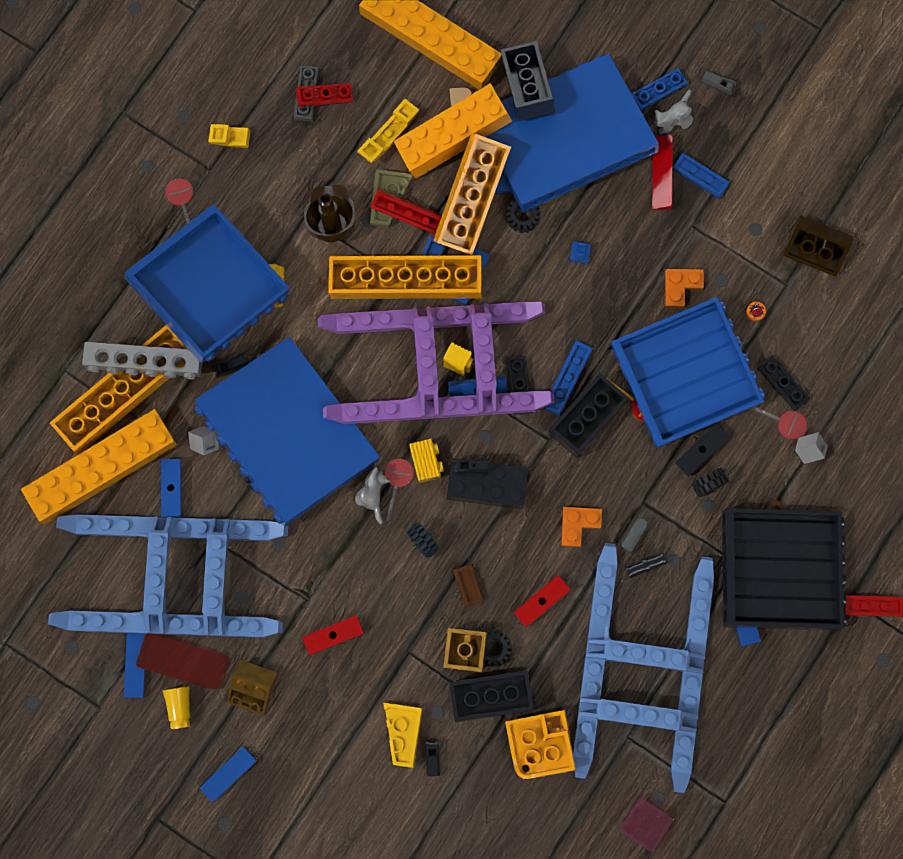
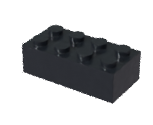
M537 41L501 49L502 62L518 122L555 113L554 101Z
M599 373L550 427L548 434L573 456L578 458L625 406L629 397Z
M452 458L447 500L523 510L529 468L488 463V473L456 474L453 473V470H455L453 460L457 459ZM462 464V469H468V464Z
M528 671L449 682L455 723L534 710Z

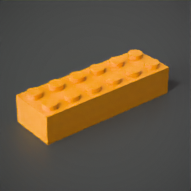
M490 83L396 139L394 143L409 171L417 179L464 151L471 133L487 137L511 123L512 120Z
M471 133L433 241L470 255L473 254L511 149L510 146Z

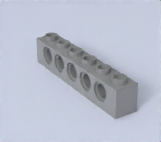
M85 342L82 365L89 372L107 370V373L118 374V371H124L128 375L145 373L146 376L155 377L157 374H164L168 378H176V375L184 376L183 378L185 379L201 377L202 364L189 349ZM103 355H108V360L101 363L100 358ZM123 356H127V362L124 364H120V358ZM141 358H147V362L144 365H138V362ZM166 359L164 366H157L159 360ZM179 361H186L183 368L176 367Z

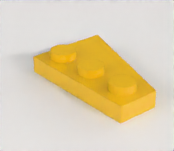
M383 703L387 718L386 723L389 731L393 765L414 768L423 709Z

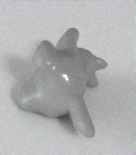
M688 90L681 101L675 103L668 111L662 113L655 110L654 124L661 127L658 131L659 135H666L676 125L686 129L692 124L693 117L690 115L692 108L687 103L691 97V90Z
M375 467L367 474L365 487L357 492L355 502L358 506L374 510L376 520L379 524H382L383 521L379 507L381 486L387 484L390 480L386 478L382 471H378V468Z

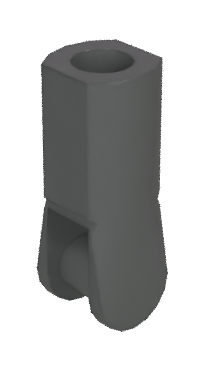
M706 70L701 81L727 95H732V89L737 85L735 81Z
M638 519L634 522L620 546L622 549L629 553L633 551L640 536L647 527L645 519Z

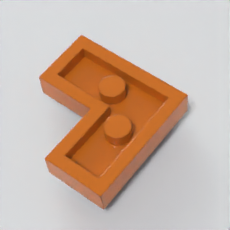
M666 269L665 308H684L685 290H703V270Z
M563 507L561 546L581 547L582 528L601 529L602 509Z

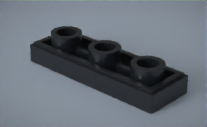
M773 355L757 367L794 411L810 399ZM781 380H785L787 384L783 385Z
M526 356L507 358L511 393L530 392ZM522 383L523 387L519 388L516 384ZM533 412L513 413V415L528 414Z
M716 423L675 464L689 477L730 436ZM699 448H704L705 453H701Z

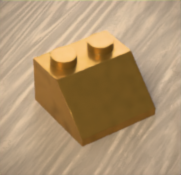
M448 628L443 668L483 672L487 632Z

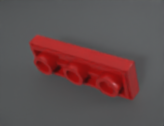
M351 83L296 87L298 107L353 103L354 101Z
M557 575L518 608L514 614L527 628L571 589ZM543 598L545 599L546 603L544 605H540L538 600Z
M356 615L303 636L302 639L310 656L364 633ZM332 632L337 634L335 639H330Z

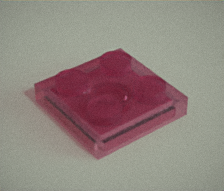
M639 797L618 831L653 853L674 819L642 797Z

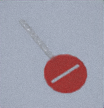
M174 179L166 187V197L172 204L182 205L188 224L190 219L185 204L192 199L193 187L185 179Z
M758 407L751 408L778 420L780 433L788 439H798L806 431V419L799 412L789 411L778 417Z
M404 459L392 460L385 469L386 478L394 486L386 517L387 522L390 521L397 488L406 486L413 478L412 465Z

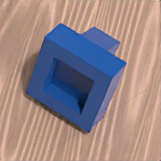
M573 241L569 261L588 264L591 244Z

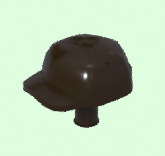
M319 186L313 189L309 202L305 205L304 224L310 235L319 240L334 243L343 239L354 230L355 205L353 200L350 199L345 186Z

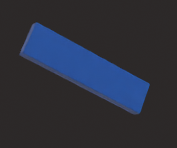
M577 340L575 341L551 390L554 394V403L543 409L558 416L561 415L593 350L592 347Z
M127 633L124 698H144L147 653L146 633Z

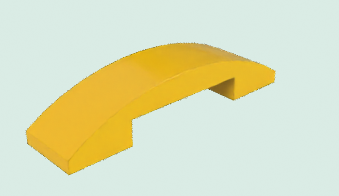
M404 99L393 111L390 119L371 139L369 138L360 147L357 153L371 164L375 162L403 134L418 114L419 109Z

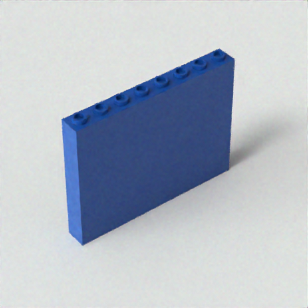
M609 54L598 56L591 62L582 63L573 70H566L555 78H548L555 113L518 122L512 96L501 100L512 122L486 138L511 147L502 174L522 213L658 152L659 143Z
M290 337L195 399L194 409L197 414L206 419L207 422L205 424L208 429L217 434L218 437L216 439L219 444L228 449L230 459L234 463L237 461L241 474L245 478L248 477L250 479L252 489L255 493L259 492L262 495L263 499L261 500L267 509L271 508L275 513L273 514L274 519L278 524L282 523L284 527L374 466L380 459L379 455L355 424H341L323 418V408L325 406L340 403Z

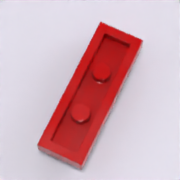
M846 595L844 614L846 616L903 617V597Z

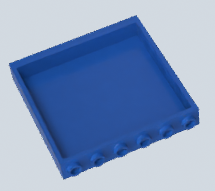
M214 204L125 272L124 278L201 364L206 360L208 362L217 355L216 352L219 349H226L234 337H241L249 325L253 327L260 320L259 317L263 314L268 315L275 308V304L278 302L280 304L289 297L288 293L290 287Z

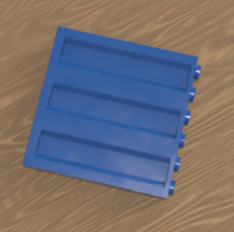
M717 297L611 342L613 352L656 449L759 406L764 402V392L761 387H757L755 382L757 381L756 374L753 370L750 371L748 367L749 359L746 353H742L739 347L742 345L738 335L735 336L732 331L734 328L730 318H726L724 313L726 311L725 305Z

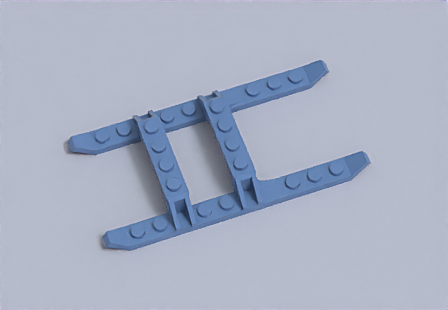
M68 515L57 518L56 528L76 535L147 537L143 611L134 613L92 611L49 614L48 625L68 631L255 638H264L282 633L283 623L264 617L225 616L224 589L229 540L272 541L288 536V526L284 527L283 524L272 521L213 518L194 519L105 515ZM171 538L207 539L203 615L166 614L165 591Z
M605 543L597 562L573 749L576 768L575 777L585 779L593 760L597 720L656 727L675 731L670 771L674 792L684 793L691 775L714 582L713 560L711 557L702 556L693 577L684 649L679 650L615 641L610 638V618L617 570V553L615 544ZM605 661L632 663L681 671L682 678L678 710L605 699L600 700Z

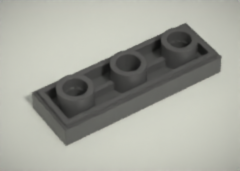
M300 65L298 87L317 86L319 67ZM296 96L294 120L312 122L314 106L298 107Z

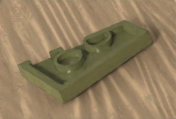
M376 169L372 201L378 188L402 197L412 178V174ZM371 208L369 225L388 227L393 217Z

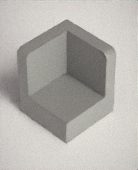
M202 426L188 432L191 450L202 455L219 450V442L216 439L218 436L214 431L211 432L207 427Z
M817 432L798 438L795 451L802 462L806 464L825 459L828 445L820 433Z

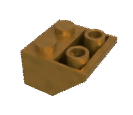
M240 660L232 676L227 703L264 716L275 686L277 672Z

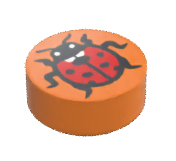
M752 302L746 310L747 317L754 322L762 320L766 314V308L760 302Z

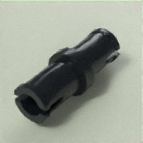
M660 553L648 559L643 558L641 562L625 568L629 578H632L644 572L649 573L650 570L659 566L666 565L663 554Z

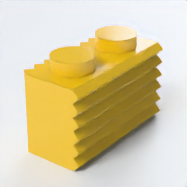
M454 342L450 344L443 358V366L462 376L466 372L470 373L474 365L471 351L468 352L467 349L465 350L461 346H457V344L454 345Z
M427 439L409 444L418 482L423 483L441 478V473L444 470L442 462L437 461L436 454H439L437 443H433L432 439Z

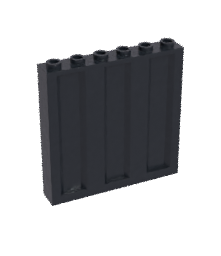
M724 509L722 511L723 627L838 631L844 629L847 623V616L844 614L846 595L843 594L846 577L843 575L845 556L842 554V548L845 546V538L842 536V529L844 528L842 512Z

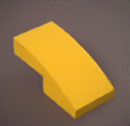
M211 124L208 142L222 146L248 148L251 130L249 128Z

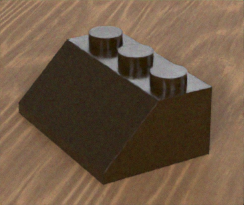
M800 215L783 256L836 277L851 247L853 236Z

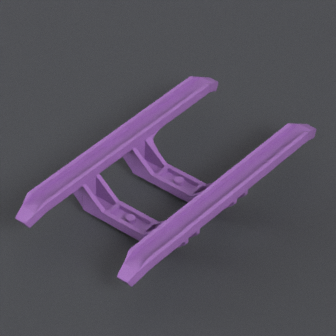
M543 302L483 303V305L470 304L468 306L430 308L429 306L419 309L413 307V309L321 315L318 318V328L336 334L412 329L415 335L418 389L415 397L404 400L328 405L323 408V418L341 424L536 412L553 404L554 394L550 391L496 394L497 384L491 324L528 322L546 313L545 304ZM471 326L476 372V395L438 397L434 328Z

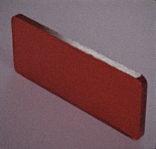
M147 633L144 637L136 666L217 690L220 687L228 658L222 654Z

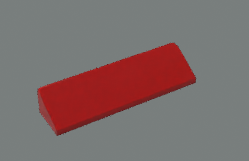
M673 135L655 137L659 147L658 152L653 154L652 210H671Z
M380 188L377 189L370 206L372 209L433 234H436L442 214Z

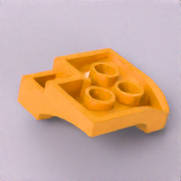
M566 710L505 721L514 768L520 778L530 779L576 770ZM523 765H528L530 770L525 772Z

